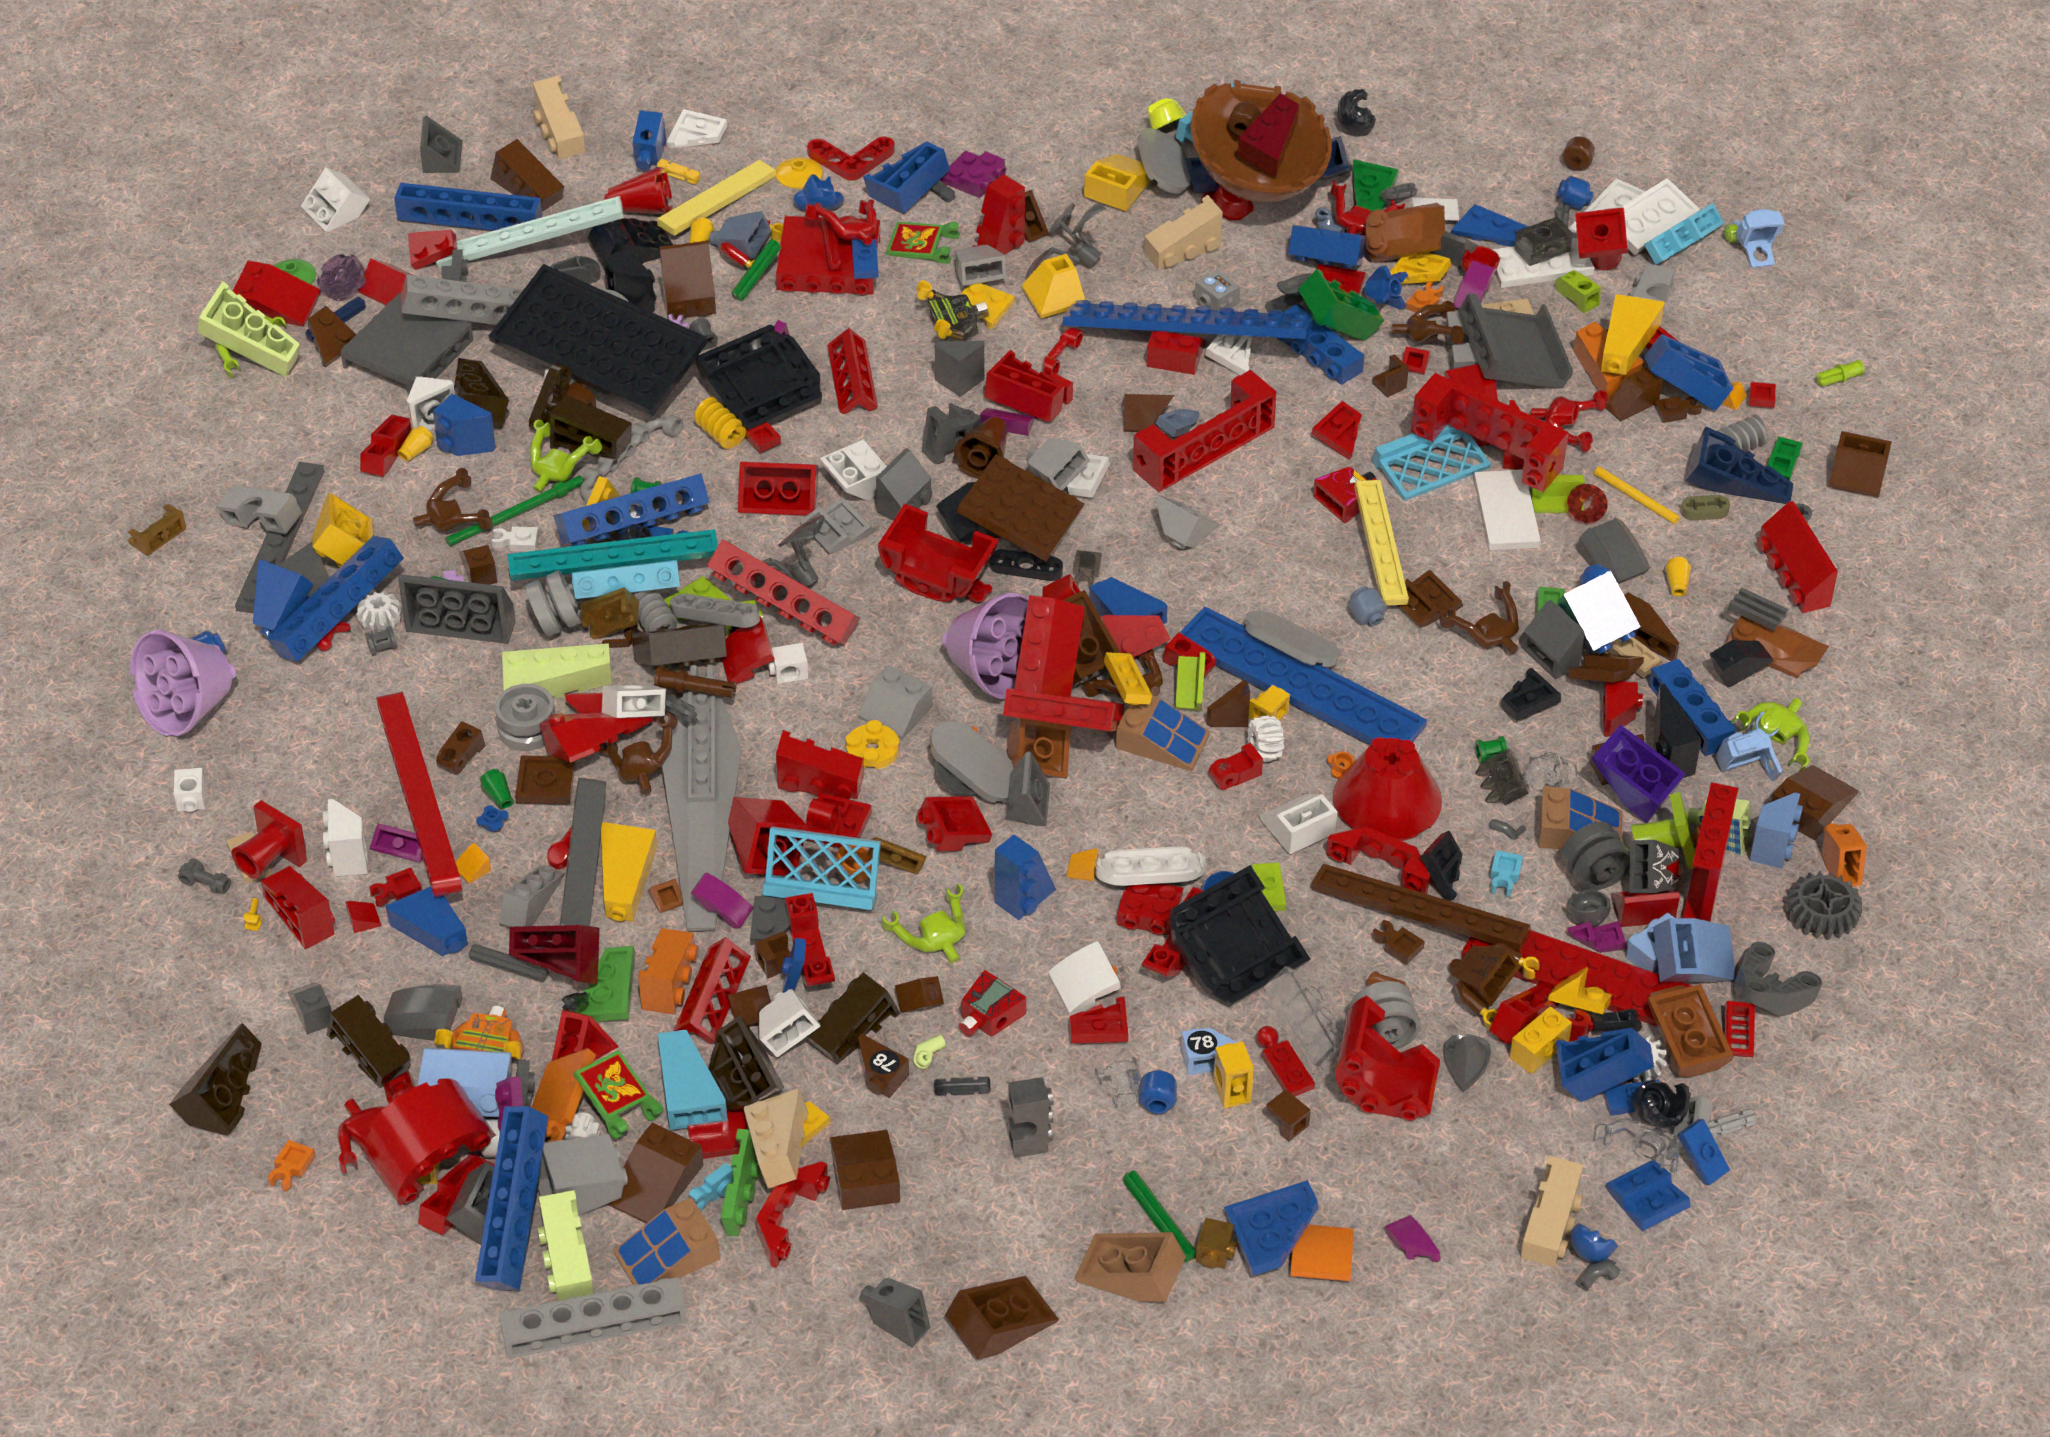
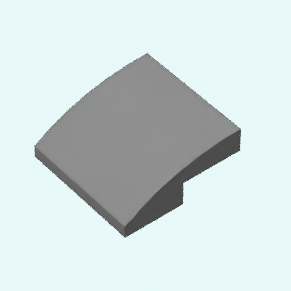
M843 497L825 510L819 506L800 521L802 525L817 516L823 515L825 517L824 523L817 524L815 527L814 538L829 554L838 552L874 532L872 526Z

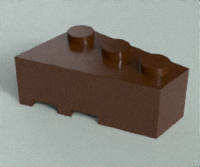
M518 139L496 151L490 177L492 181L513 195L540 198L542 212L562 199L565 186Z

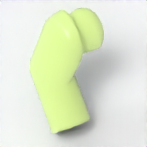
M940 1034L916 1046L913 1061L917 1067L922 1069L929 1067L932 1062L933 1053L946 1047L945 1041Z

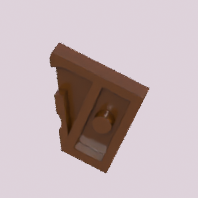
M327 306L308 318L307 325L310 333L314 336L315 347L319 349L322 357V366L326 368L341 357L343 346L348 344L357 334Z

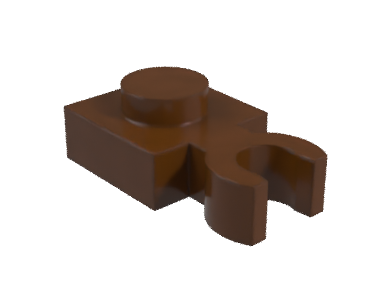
M1679 396L1655 400L1654 404L1662 423L1683 420L1687 418V413L1698 415L1702 411L1701 405L1693 406L1697 404V399L1692 396L1687 397L1684 401H1681Z
M1383 920L1381 929L1385 932H1380L1376 928L1373 929L1372 938L1378 943H1385V951L1406 965L1424 949V940L1404 927L1399 931L1394 930L1393 924L1387 920Z

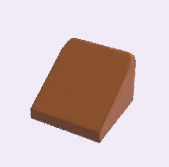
M676 878L648 889V894L659 913L683 905L682 893Z

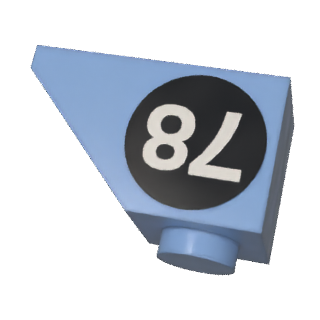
M1211 1028L1182 1031L1181 1051L1187 1074L1214 1072L1215 1048L1227 1043L1237 1042Z

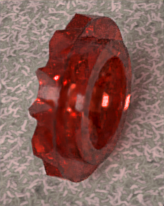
M1581 484L1573 488L1566 502L1568 504V513H1571L1575 520H1580L1584 524L1596 523L1605 515L1608 507V501L1604 492L1592 484ZM1590 497H1592L1593 499L1591 500L1590 506L1593 509L1588 507L1586 510L1584 509V511H1582L1581 509L1583 503L1581 502V500L1585 502L1587 501V499L1589 500Z

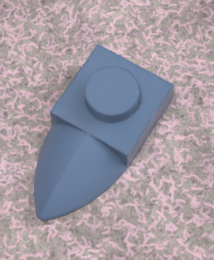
M1189 409L1173 410L1159 415L1156 424L1167 435L1177 437L1190 431L1191 426L1199 419V412Z

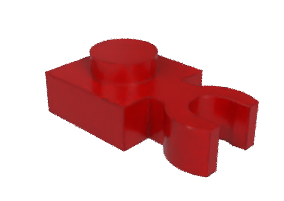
M411 867L386 876L385 884L375 883L369 887L370 895L375 896L376 906L385 905L393 897L397 901L422 890V886Z

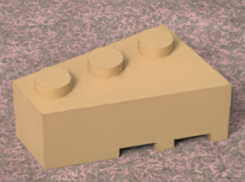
M559 75L533 82L535 110L532 111L535 124H540L542 137L547 138L550 151L555 152L558 159H563L585 153L584 134L575 112H570L566 104L569 101L567 93L562 94V81Z
M799 1088L744 1107L758 1164L768 1189L797 1178L801 1156L800 1144L805 1134L803 1127L805 1120L808 1118V1110Z

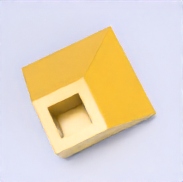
M1067 254L1044 260L1022 284V290L1040 318L1065 312L1077 300H1085L1077 270Z

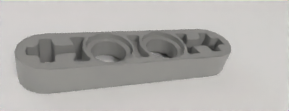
M680 594L670 600L672 612L675 617L742 628L752 627L760 621L757 606L750 603L692 594Z

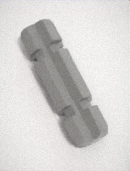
M1749 1108L1740 1111V1115L1736 1112L1715 1119L1716 1122L1711 1120L1707 1126L1715 1138L1718 1137V1133L1721 1136L1740 1130L1743 1125L1745 1128L1755 1125L1757 1116L1753 1109Z

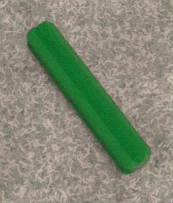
M774 239L768 241L732 290V296L739 301L745 299L780 251L781 246L779 242Z

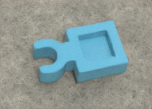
M1496 850L1490 877L1494 878L1491 887L1493 894L1496 893L1498 887H1505L1507 889L1506 896H1511L1513 882L1518 883L1523 855Z
M727 1162L704 1178V1184L701 1187H695L688 1193L699 1210H702L710 1200L714 1202L721 1196L725 1197L727 1184L734 1181L732 1177L733 1168Z

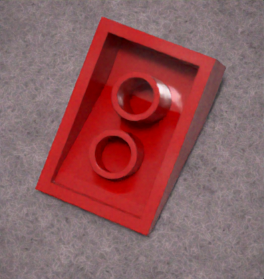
M247 260L232 292L236 295H241L246 299L248 305L256 311L259 310L267 317L272 319L281 317L286 324L304 327L321 290L271 264Z

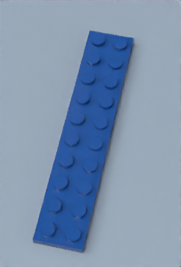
M1077 300L1063 315V326L1306 339L1314 326V320L1312 315L1302 311L1294 312L1293 314H1283V311L1280 310L1259 313L1257 309H1246L1244 312L1234 311L1233 308L1210 310V307L1206 306L1186 309L1184 305H1174L1171 308H1165L1161 304L1138 306L1137 303L1128 302L1123 305H1114V302L1111 301L1091 304L1088 300Z
M1206 606L1180 631L1181 634L1211 652L1216 659V666L1265 691L1272 685L1283 689L1290 694V704L1370 745L1372 740L1377 737L1397 738L1413 742L1427 726V719L1317 663L1316 665H1309L1250 635L1246 631L1245 626Z

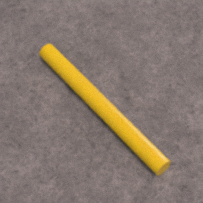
M1598 466L1595 469V476L1675 525L1679 522L1680 516L1602 467Z

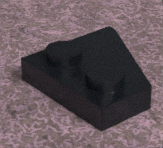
M1529 668L1526 671L1525 679L1522 682L1517 681L1513 689L1507 692L1501 699V707L1518 721L1560 703L1561 693L1533 668Z
M1450 830L1440 834L1420 856L1443 898L1449 901L1457 896V893L1452 888L1453 882L1459 880V866L1463 855Z

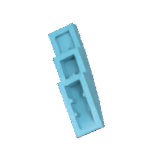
M1711 203L1646 242L1644 246L1655 265L1720 227L1724 224V221L1714 203Z

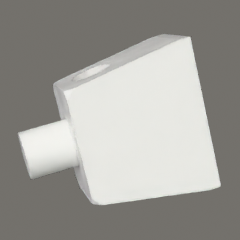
M792 989L785 993H777L773 997V1001L759 1012V1038L776 1057H779L821 1027L809 1007Z

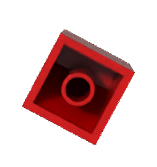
M733 797L728 825L742 869L745 873L766 875L770 828L780 827L806 831L807 824L784 800ZM776 835V845L783 853L793 846V843L787 836ZM795 848L786 857L795 868L798 867L801 853ZM775 852L774 860L778 857V855L776 854V852ZM782 860L774 864L773 875L786 876L791 872Z

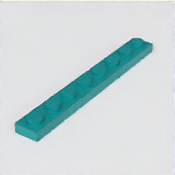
M712 529L507 555L511 581L546 577L558 570L563 575L572 574V572L671 560L684 561L709 558L713 556L718 543L716 530Z

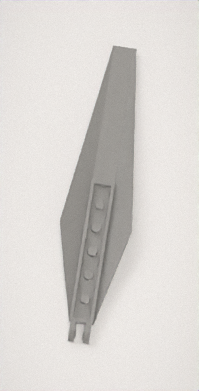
M696 665L690 666V675L698 676ZM707 665L705 678L715 679L713 665ZM685 691L681 700L694 706V712L697 713L696 718L692 717L690 721H686L675 715L678 719V724L672 730V749L662 765L687 931L715 930L718 913L716 911L708 912L690 893L706 872L723 881L730 835L728 819L733 797L736 794L742 749L722 697Z

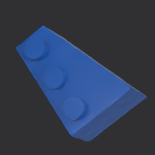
M926 141L901 155L902 159L890 165L888 162L883 165V170L872 176L870 173L863 176L869 197L904 214L950 170L943 148Z
M1293 225L1288 254L1294 255V260L1308 262V258L1318 259L1317 263L1332 265V262L1341 263V267L1355 269L1356 266L1362 265L1366 236Z
M1663 334L1660 335L1644 356L1649 366L1648 369L1652 374L1665 379L1715 411L1733 390L1719 359Z
M1013 834L995 849V904L1020 920L1026 914H1032L1038 904L1051 895L1056 888L1039 852Z
M1632 1027L1603 1032L1599 1037L1588 1038L1585 1035L1578 1037L1576 1041L1566 1042L1564 1039L1556 1041L1562 1086L1580 1102L1654 1067L1651 1044Z

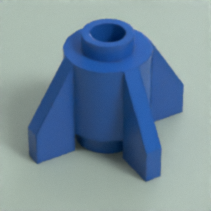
M1387 265L1379 266L1366 281L1364 287L1365 295L1371 302L1376 304L1385 303L1396 309H1404L1406 304L1402 296L1399 295L1401 293V282L1408 276L1407 272H1398L1391 275Z

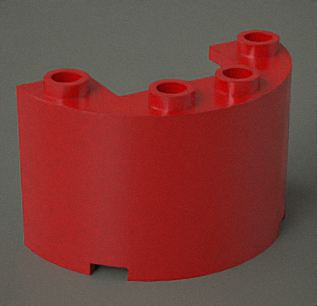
M904 504L878 543V551L883 565L886 569L890 568L896 574L894 579L914 594L940 602H949L955 597H964L970 591L996 550L999 540L975 531L972 547L966 546L963 543L926 530L928 512Z
M1366 995L1360 998L1348 1011L1336 1066L1335 1077L1341 1092L1366 1113L1393 1116L1409 1121L1430 1115L1440 1059L1423 1044L1399 1052L1371 1027V1025L1384 1020L1385 1011L1369 996Z
M438 1079V1084L429 1086L426 1082L400 1095L381 1110L368 1125L371 1129L368 1136L367 1134L362 1136L360 1145L363 1154L400 1206L415 1200L419 1192L424 1189L417 1180L419 1177H424L431 1173L434 1166L443 1159L454 1156L463 1144L473 1153L475 1150L486 1147L491 1139L496 1136L460 1083L454 1079Z

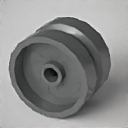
M1594 822L1582 827L1566 841L1561 850L1563 863L1573 873L1583 890L1599 891L1619 882L1630 869V850L1620 840L1612 825L1606 822Z

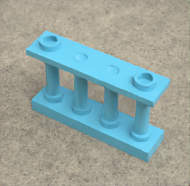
M677 560L572 572L571 574L575 599L597 597L623 587L629 592L680 587Z

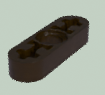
M555 363L549 368L529 418V428L531 431L536 432L534 428L536 420H542L544 424L547 422L550 424V413L565 396L572 378V371L568 366ZM553 393L552 401L548 405V398Z

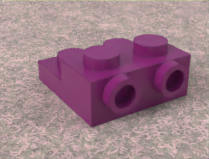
M965 150L949 166L950 170L940 181L980 199L986 193L987 185L1006 173L1005 159L987 151H984L979 156Z

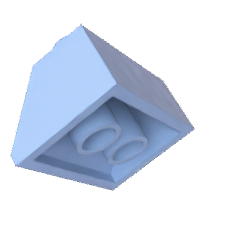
M424 1048L418 1085L427 1082L429 1086L438 1084V1079H454L460 1083L482 1116L499 1117L498 1103L495 1099L496 1083L511 1077L512 1052Z

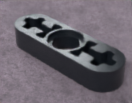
M997 549L989 559L990 570L997 574L1045 581H1056L1063 575V562L1053 556H1050L1046 562L1031 553ZM1022 563H1030L1033 566L1030 568H1022L1019 565Z

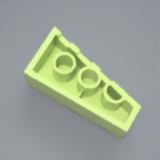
M222 281L199 317L197 333L286 377L298 359L300 344L276 324H271L265 319L263 313L259 310H254L246 303V299L239 294L236 295L229 289L230 286Z
M609 643L502 652L504 690L519 684H535L545 688L554 698H559L571 691L577 690L582 692L612 684Z

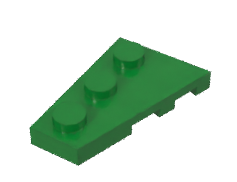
M1353 159L1355 206L1366 208L1371 212L1384 210L1387 202L1383 201L1381 192L1395 185L1399 169Z

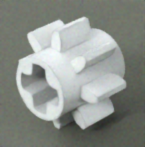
M577 1113L574 1115L572 1123L565 1125L566 1132L563 1138L575 1139L597 1136L600 1134L598 1130L600 1124L595 1123V1118L588 1113Z

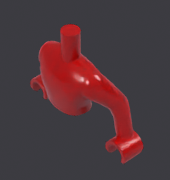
M1334 180L1330 194L1336 198L1335 213L1337 224L1348 230L1347 233L1366 235V219L1371 211L1360 206H1353L1349 211L1345 212L1344 193L1347 184L1338 186ZM1392 200L1390 207L1383 211L1389 212L1404 209L1405 203L1396 205L1394 203L1395 200Z
M873 199L868 200V202L860 200L858 212L867 215V222L859 220L854 216L838 218L834 212L822 208L820 203H815L814 206L806 204L805 216L807 218L818 219L819 216L829 221L838 237L843 240H861L865 245H870L873 240L871 236L875 235L877 215Z
M1599 390L1593 394L1594 399L1588 401H1573L1562 396L1556 397L1548 408H1532L1531 415L1536 418H1545V422L1563 429L1561 426L1576 423L1579 411L1592 408L1598 410L1605 409L1606 402L1609 400L1608 394L1605 390ZM1582 432L1578 436L1568 434L1567 444L1579 446L1583 452L1590 450L1591 443H1593V437L1590 432Z
M349 1099L345 1102L344 1106L351 1116L338 1127V1142L341 1150L339 1166L342 1173H347L346 1163H352L355 1168L358 1167L356 1154L351 1151L350 1139L361 1147L362 1136L365 1134L368 1136L371 1131L368 1125L385 1106L361 1110L354 1099Z

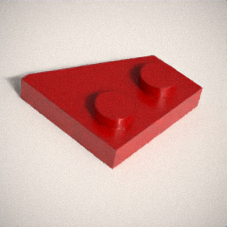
M452 230L411 232L408 234L410 264L414 270L445 258L453 253V249H457L456 235Z
M1341 401L1312 428L1311 434L1350 460L1353 455L1362 414L1344 401Z
M1159 615L1101 616L1120 652L1131 654L1133 658L1171 640Z
M1125 997L1116 998V1004L1103 1008L1100 1004L1088 1011H1081L1071 1015V1044L1128 1042Z

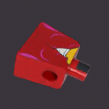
M1345 467L1316 478L1314 480L1313 497L1345 524L1360 512L1354 488L1355 481L1377 479L1370 471L1361 476L1352 467Z

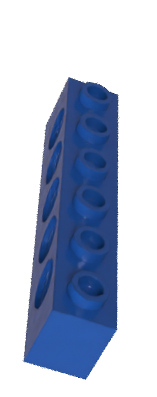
M401 182L394 197L397 220L495 231L542 218L541 199L537 197Z
M702 473L553 515L561 544L570 543L571 546L587 544L586 538L594 536L595 541L610 537L609 532L618 530V534H620L631 524L641 523V526L646 527L657 524L656 518L662 516L667 521L680 517L679 512L687 510L688 514L702 511V505L710 503ZM677 492H679L683 498V502L681 505L677 503L675 499V495ZM653 499H656L660 504L658 511L652 506ZM631 505L635 507L637 512L635 518L629 514V507ZM607 512L613 516L612 525L606 521L605 516ZM583 519L588 520L590 524L588 532L582 527Z
M372 536L267 638L279 657L298 662L404 559L393 541L389 538Z
M504 1106L475 1282L493 1290L520 1291L548 1122L547 1115L530 1106Z

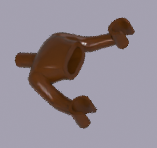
M1444 301L1442 304L1425 305L1409 317L1406 324L1391 325L1392 334H1408L1414 342L1421 344L1437 341L1438 334L1450 335V341L1456 344H1462L1465 337L1461 326L1449 327L1438 325L1436 321L1425 320L1434 313H1441V316L1446 318L1447 312H1455L1454 304L1451 301Z
M459 468L455 476L441 482L426 502L427 514L413 517L415 527L432 523L441 533L448 532L457 525L478 522L479 528L486 530L492 527L493 521L489 516V512L485 509H481L477 513L462 514L455 499L449 501L442 500L447 491L457 485L461 488L470 487L471 477L465 468Z
M1508 581L1503 582V589L1495 586L1494 591L1495 598L1504 602L1507 620L1499 617L1496 613H1491L1482 617L1474 625L1456 616L1454 609L1448 610V617L1442 613L1440 614L1439 624L1443 628H1452L1454 625L1458 626L1468 633L1482 648H1491L1501 644L1510 654H1514L1518 650V646L1510 639L1518 633L1519 622L1516 604L1510 595L1511 584Z
M1150 649L1147 654H1140L1138 656L1142 668H1148L1150 671L1149 674L1142 676L1152 696H1158L1163 678L1154 651ZM1094 677L1090 682L1082 683L1087 697L1095 696L1101 692L1100 689H1105L1122 699L1114 681L1111 679L1097 680Z
M669 712L667 713V722L660 716L656 719L657 724L663 730L661 746L655 753L651 750L648 742L640 741L625 747L622 750L623 758H621L617 753L618 745L615 742L608 743L607 749L603 744H599L601 749L599 752L611 759L619 777L624 782L638 781L642 794H648L652 791L649 776L661 768L672 749V730L676 728L678 719Z

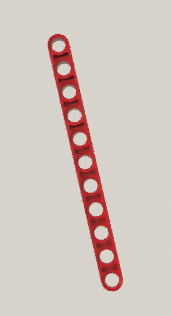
M402 691L376 697L383 728L433 895L436 898L462 892L458 868L404 693Z

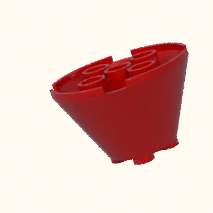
M1377 737L1372 740L1371 745L1338 778L1333 792V804L1340 820H1344L1353 829L1369 827L1398 840L1406 841L1417 837L1419 833L1427 828L1430 829L1435 824L1441 812L1442 796L1438 784L1415 749V744L1412 741Z

